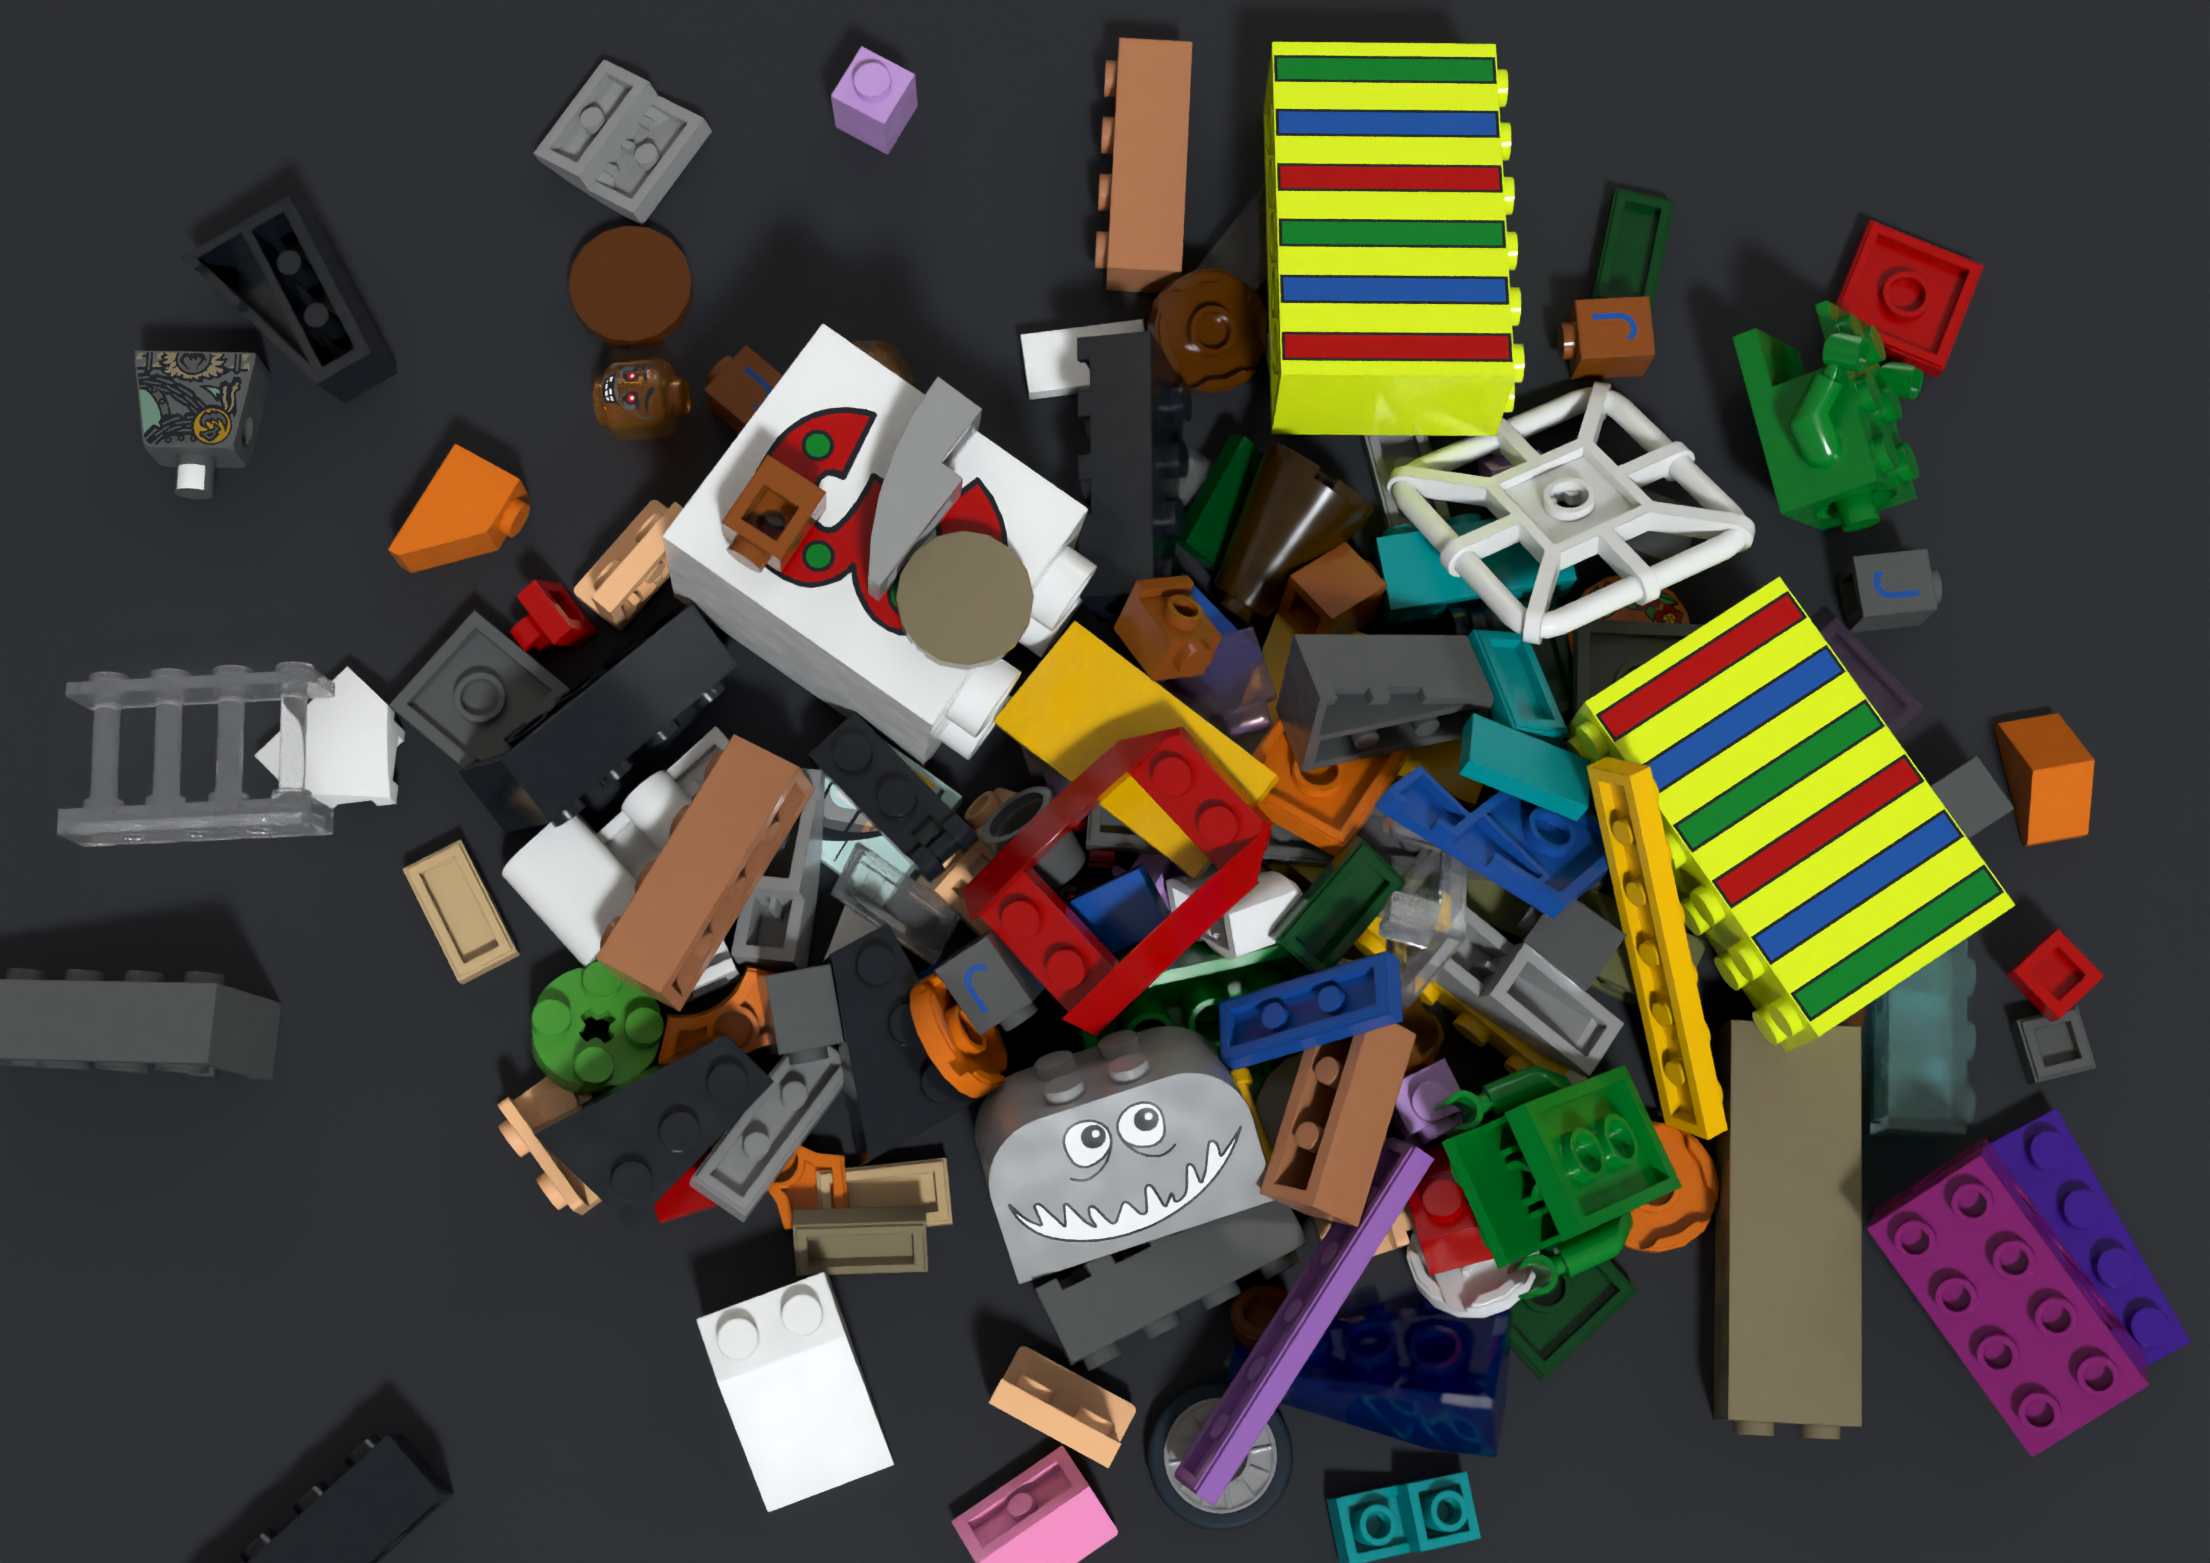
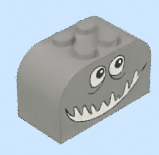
M1162 1026L1138 1033L1132 1030H1122L1103 1037L1098 1042V1046L1076 1053L1070 1051L1049 1053L1039 1058L1033 1067L1006 1077L1003 1086L986 1096L977 1114L975 1123L976 1144L991 1201L1019 1284L1273 1201V1199L1260 1194L1267 1165L1250 1109L1229 1068L1220 1061L1219 1050L1203 1035L1190 1029Z

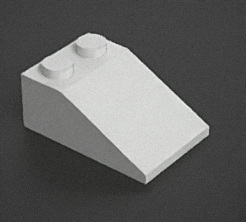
M825 1272L696 1319L717 1383L768 1512L895 1465L830 1277Z

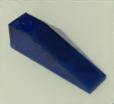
M1423 1297L1424 1305L1386 1311L1384 1303L1362 1306V1315L1336 1318L1331 1321L1280 1403L1431 1450L1497 1457L1507 1397L1512 1307L1486 1318H1462L1435 1308L1425 1297ZM1237 1339L1226 1378L1228 1387L1251 1353Z

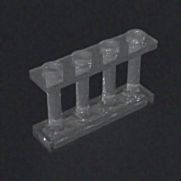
M281 662L275 665V671L254 673L251 668L245 666L220 665L213 668V675L191 676V673L186 670L161 668L152 670L150 678L129 679V676L117 672H94L89 674L87 682L66 683L65 697L89 710H94L90 798L83 800V808L58 809L57 835L83 847L333 835L334 809L313 798L312 792L305 789L308 699L335 697V683L315 670L314 665L305 662ZM281 700L278 789L271 791V798L249 799L248 794L242 793L245 702ZM218 704L215 792L208 794V802L186 803V798L180 796L183 705ZM156 707L153 795L146 797L145 805L124 806V801L117 799L121 709Z

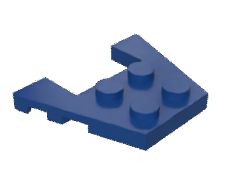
M1490 715L1488 719L1494 721L1492 715ZM1563 740L1558 747L1568 751L1569 749ZM1419 765L1389 787L1375 804L1386 816L1552 919H1555L1610 872L1591 785L1589 788V808L1578 821L1502 791L1496 793L1470 813Z

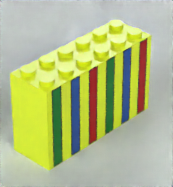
M1272 42L1263 108L1271 434L1497 436L1504 412L1513 411L1515 383H1521L1523 380L1525 355L1523 344H1513L1512 326H1518L1520 322L1521 292L1519 287H1510L1509 270L1516 269L1518 238L1516 232H1507L1506 215H1512L1515 186L1514 178L1504 177L1503 161L1509 160L1511 152L1510 123L1500 122V107L1506 106L1508 97L1507 69H1497L1496 44Z
M1780 576L1584 702L1566 727L1569 733L1566 735L1568 740L1564 744L1569 749L1568 751L1591 760V764L1605 757H1611L1651 766L1653 779L1659 790L1658 804L1666 840L1672 851L1671 865L1678 897L1685 912V924L1695 935H1705L1718 954L1714 958V962L1723 979L1736 991L1742 988L1756 1008V1011L1752 1013V1017L1759 1031L1772 1045L1776 1046L1780 1043L1786 1053L1820 1037L2015 906L2012 899Z

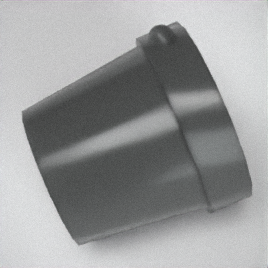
M1034 786L1012 796L1000 805L987 819L982 828V840L996 856L1056 796L1047 786ZM1071 830L1033 867L1053 891L1071 880L1079 872L1086 860V852L1074 831Z

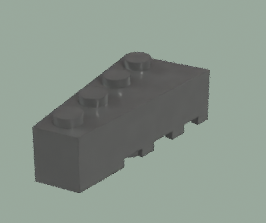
M1273 1200L1094 1259L1072 1272L1070 1277L1060 1282L1056 1278L1035 1288V1296L1069 1365L1071 1366L1083 1360L1088 1371L1124 1353L1118 1341L1140 1330L1143 1331L1147 1341L1182 1324L1183 1322L1177 1312L1182 1308L1201 1299L1206 1310H1209L1242 1293L1236 1281L1260 1269L1264 1279L1268 1280L1299 1264L1300 1261L1295 1250L1309 1242L1292 1209Z

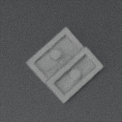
M603 59L533 154L541 163L572 185L612 210L643 226L711 134L712 130L703 117L658 96L649 81Z

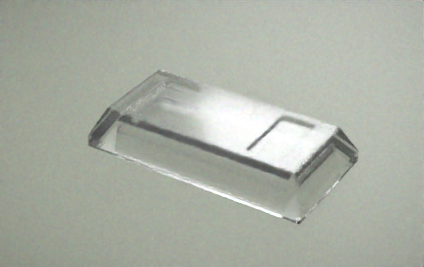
M860 842L855 844L831 892L833 897L877 928L888 923L900 944L932 966H935L962 915L955 907Z

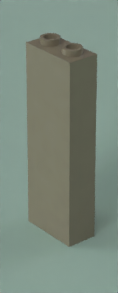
M1730 1020L1717 1028L1716 1076L1723 1091L1722 1104L1728 1130L1716 1136V1174L1719 1181L1718 1200L1715 1202L1713 1420L1733 1421V1434L1774 1436V1423L1799 1424V1438L1840 1440V1427H1862L1861 1027L1835 1026L1820 1037L1786 1053L1780 1043L1776 1046L1772 1045L1762 1035L1754 1021Z

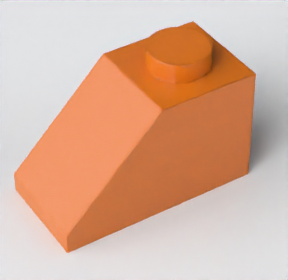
M454 444L388 550L400 567L410 573L497 551L507 536L513 538L524 526L530 512V505L527 504L530 496L519 478L463 447Z

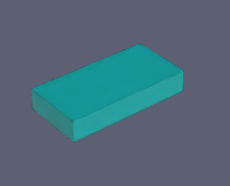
M1473 629L1468 639L1494 696L1490 709L1494 722L1558 747L1569 732L1531 643L1523 642V635L1516 632Z
M1475 713L1472 714L1463 726L1459 775L1575 821H1578L1589 808L1590 780L1586 766L1591 764V760Z

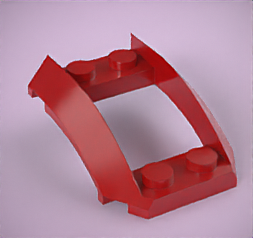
M1183 726L1121 739L1040 811L962 889L970 920L977 917L983 919L1068 1011L1062 1019L1097 1036L1192 944L1259 884L1258 876L1264 852L1268 850L1274 823ZM1132 776L1219 870L1119 962L1039 876L1033 867L1099 803L1128 777Z

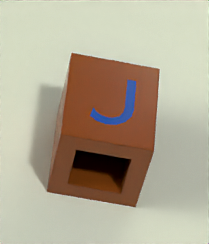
M1649 296L1575 300L1566 321L1560 322L1557 330L1558 354L1561 360H1569L1571 380L1644 376L1656 355Z
M745 345L734 358L728 355L721 359L709 373L706 380L708 386L704 389L710 411L736 433L740 434L783 375Z
M1345 541L1290 575L1277 613L1297 634H1353L1373 621L1388 584L1380 577L1373 564L1368 560L1362 559Z

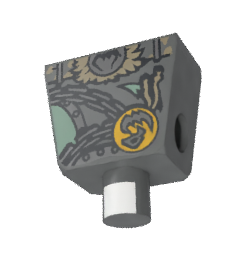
M135 350L142 439L146 451L159 465L176 467L174 493L176 495L197 500L212 498L214 494L215 468H244L251 461L271 384V373L256 353Z

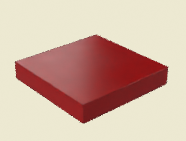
M1870 220L1864 228L1834 305L1848 313H1853L1858 319L1867 323L1868 326L1873 325L1877 329L1882 339L1887 359L1914 365L1915 369H1920L1924 374L1938 378L1945 368L1984 265Z

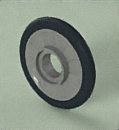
M1211 1381L1197 1384L1175 1396L1158 1415L1150 1433L1147 1449L1150 1477L1157 1494L1164 1504L1184 1521L1209 1530L1224 1531L1242 1528L1266 1515L1285 1492L1293 1466L1291 1436L1283 1417L1276 1408L1215 1506L1194 1494L1174 1477L1177 1467L1232 1383L1229 1381Z

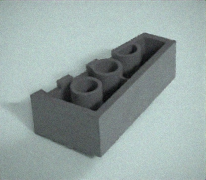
M9 968L6 969L5 979H0V1065L90 1071L91 1062H95L94 1067L99 1069L151 1074L152 1064H154V1069L187 1073L190 1076L217 1077L218 1069L247 1076L248 1079L273 1080L282 1003L225 986V975L188 971L184 973L183 982H165L166 975L162 973L128 970L124 972L123 981H106V973L68 969L65 970L64 980H47L48 973L44 971Z

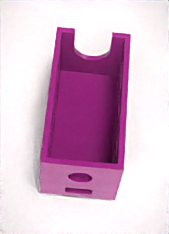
M1983 1137L1876 1207L1867 1230L2031 1457L2036 1456L2149 1386L2146 1355L1986 1137Z

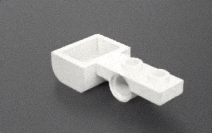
M716 726L667 771L661 770L638 785L623 802L622 811L598 833L579 813L558 827H554L550 822L520 849L504 867L502 876L585 968L593 962H598L595 957L600 951V941L606 927L615 917L622 916L635 895V885L640 872L647 863L657 859L670 838V827L676 814L682 807L691 804L703 785L705 769L710 759L718 751L724 750L729 743L727 737Z

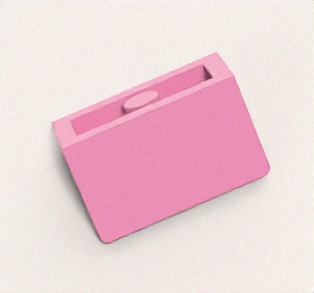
M1063 1445L951 1521L975 1563H1078L1114 1538L1118 1533L1116 1526Z

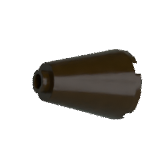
M1275 441L1263 452L1213 583L1217 589L1223 592L1217 603L1247 623L1253 614L1263 619L1272 614L1280 605L1290 575L1343 542H1347L1369 521V517L1375 510L1365 498L1339 479L1335 482L1319 471L1320 466Z

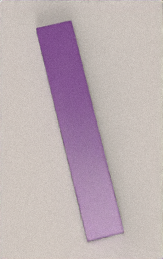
M1391 1136L1387 1138L1381 1150L1359 1226L1355 1227L1338 1222L1332 1224L1174 1472V1477L1209 1504L1215 1506L1434 1161V1158L1417 1146Z

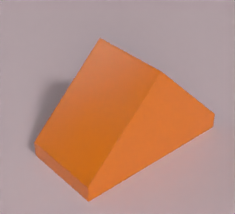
M2059 713L1997 723L1994 729L2013 807L2015 808V816L2023 847L2088 835L2095 759Z

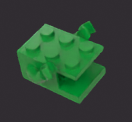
M1826 300L1815 305L1825 339L1823 348V363L1825 367L1805 374L1799 350L1757 328L1732 338L1781 515L1822 531L1841 525L1843 531L1850 532L1877 524L1880 521L1879 511L1917 499L1912 480L1919 477L1918 464L1909 444L1901 442L1896 421L1902 419V408L1899 398L1915 400L1923 383V372L1920 369H1915L1914 365L1899 362H1890L1880 368L1879 362L1886 359V353L1877 329L1873 325L1868 326L1867 323L1858 319L1853 313H1848Z
M1625 1065L1573 1085L1563 1074L1531 1066L1481 1086V1094L1475 1095L1465 1090L1457 1091L1437 1103L1434 1111H1438L1448 1105H1453L1462 1112L1463 1124L1445 1132L1444 1134L1451 1138L1443 1141L1442 1145L1450 1160L1452 1176L1465 1193L1478 1222L1480 1238L1491 1251L1498 1269L1509 1265L1507 1269V1274L1528 1267L1536 1276L1534 1289L1518 1295L1520 1299L1527 1300L1549 1293L1554 1289L1558 1276L1563 1273L1567 1278H1571L1617 1256L1623 1249L1633 1227L1631 1211L1682 1187ZM1490 1112L1494 1117L1505 1114L1494 1121L1475 1128L1480 1124L1485 1113ZM1573 1238L1554 1247L1555 1255L1549 1258L1542 1254L1531 1255L1555 1243Z

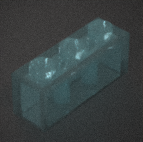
M1968 939L1963 940L1872 1001L1870 1135L1948 1140L1967 1134V1125L1972 1123L1976 1108L1974 1089L1972 1086L1967 1085V1060L1972 1059L1976 1046L1974 1023L1967 1021V996L1973 994L1976 984L1975 961L1973 958L1967 957Z

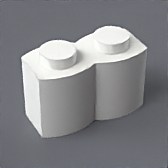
M1214 864L1210 865L1198 882L1187 874L1166 881L1171 913L1219 870ZM1261 866L1258 876L1259 884L1196 942L1205 940L1215 953L1228 960L1276 944L1268 935L1303 894L1294 881L1287 879L1276 871L1266 872Z

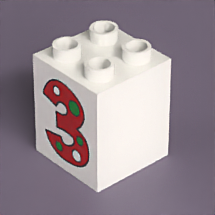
M822 324L662 536L674 597L685 605L693 604L702 617L846 718H849L856 712L882 739L922 768L926 766L942 742L969 760L996 725L993 720L1012 698L1008 694L1019 679L1021 672L1003 660V657L994 664L969 670L938 665L925 657V654L919 651L913 643L911 644L901 630L895 605L900 575L879 602L868 594L870 543L879 493L893 452L914 410L925 394L828 326ZM976 431L948 467L963 478L961 496L924 544L936 536L958 531H968L990 535L1011 548L1028 571L1034 595L1030 623L1018 642L1043 658L1081 605L1080 594L1097 569V565L1074 550L1088 508ZM769 455L826 491V510L821 518L816 520L782 572L767 564L763 571L758 573L741 564L727 552L726 549L732 541L723 536L721 522L763 460ZM774 516L765 517L758 524L759 531L767 536H776L784 528L783 522Z

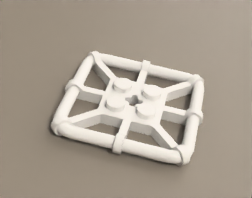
M1597 381L1594 382L1593 387L1569 392L1507 420L1502 417L1497 436H1468L1419 457L1405 466H1399L1391 472L1387 484V491L1395 500L1398 508L1441 554L1440 563L1453 577L1461 576L1506 626L1517 634L1523 635V642L1538 645L1541 644L1543 638H1553L1566 634L1634 602L1643 606L1656 600L1660 596V590L1728 560L1738 552L1746 551L1751 547L1755 535V524L1752 520L1746 517L1742 509L1694 463L1695 457L1691 450L1682 442H1672L1628 398L1617 391L1611 390V383ZM1585 413L1578 439L1540 455L1525 440V438ZM1607 415L1613 418L1647 454L1617 466L1596 445L1603 420L1606 419ZM1491 453L1497 457L1503 455L1512 465H1516L1492 477L1450 472ZM1663 477L1667 481H1677L1703 508L1652 501L1640 488ZM1424 498L1485 506L1498 520L1459 537ZM1563 501V502L1567 503V504L1570 505V506H1571V505H1580V506L1574 507V508H1565V507L1559 506V505H1558V502ZM1647 531L1709 539L1650 567L1625 542ZM1520 542L1540 564L1528 608L1524 607L1480 559ZM1599 554L1622 578L1558 609L1549 611L1559 572L1580 561Z

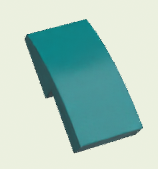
M1467 1471L1326 1499L1339 1563H1366L1410 1552H1423L1481 1539Z

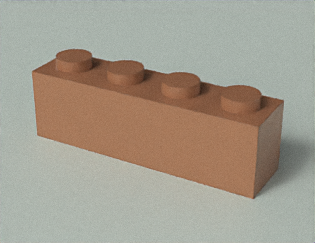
M1119 38L1118 61L1106 60L1104 97L1116 98L1115 117L1103 116L1101 154H1113L1112 174L1100 173L1098 211H1110L1109 231H1097L1095 268L1107 269V291L1161 293L1169 282L1177 279L1182 274L1193 42Z
M735 734L724 750H720L713 755L705 769L704 783L691 804L685 805L676 814L670 827L669 840L657 859L647 863L640 872L635 885V895L622 916L615 917L608 924L602 935L600 951L595 958L610 973L675 1010L681 1011L815 790L800 767Z

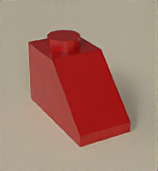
M1442 1143L1420 1148L1434 1158V1161L1408 1202L1430 1276L1494 1259L1491 1251L1480 1238L1478 1222L1462 1187L1457 1184L1452 1176L1450 1160Z

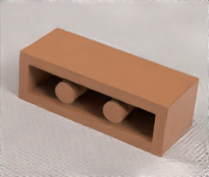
M1396 1023L1304 1050L1260 1194L1306 1215L1350 1226H1359L1415 1042V1033Z

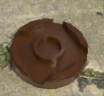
M626 225L604 231L583 246L571 266L568 289L577 318L592 336L613 347L629 348L628 345L636 346L644 344L646 347L662 342L680 328L691 309L693 298V280L686 256L671 238L651 228Z
M1221 269L1195 270L1169 282L1154 300L1147 323L1148 331H1151L1182 384L1186 383L1191 392L1197 394L1226 392L1247 382L1257 369L1255 368L1260 362L1261 355H1265L1268 347V315L1258 293L1247 283H1242L1238 278L1231 276L1232 273Z

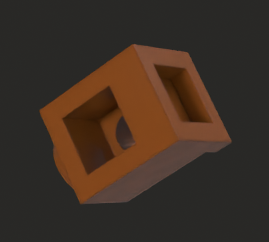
M767 455L721 522L723 536L732 541L726 549L727 552L741 564L755 572L761 573L767 564L782 572L816 520H819L825 512L826 491ZM768 516L779 518L784 524L782 532L776 536H767L759 531L758 524L763 518Z
M1188 575L1137 580L1113 628L1152 681L1203 675L1206 668L1211 664L1214 653L1222 639V635L1206 616L1202 607L1190 595L1194 583Z

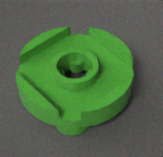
M599 961L589 964L586 968L568 971L553 980L543 990L537 1000L530 1024L532 1054L544 1075L564 1090L578 1094L580 1089L588 1092L610 1090L645 1072L646 1069L654 1065L664 1030V1022L659 1005L655 998L616 978ZM590 1018L606 1020L611 1024L608 1033L612 1039L606 1043H603L597 1037L592 1038L588 1042L581 1037L586 1026L584 1021Z

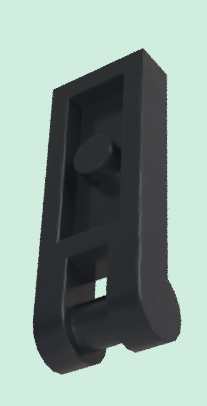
M856 712L808 754L810 761L824 773L825 777L930 884L946 871L943 864L959 849L965 853L979 840L972 828L957 813L952 811ZM932 821L941 832L924 846L914 836Z

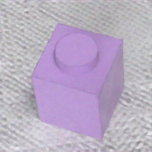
M861 46L831 95L835 127L888 155L918 107L915 74Z

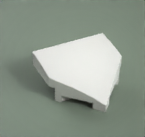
M347 666L254 756L301 802L310 801L322 813L332 812V809L338 804L371 800L377 806L391 805L397 802L399 786L393 781L397 747L404 742L405 731L394 721L395 712Z

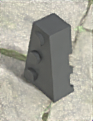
M1294 634L1276 711L1300 772L1460 739L1462 738L1463 726L1473 713L1485 718L1488 717L1494 696L1467 635Z

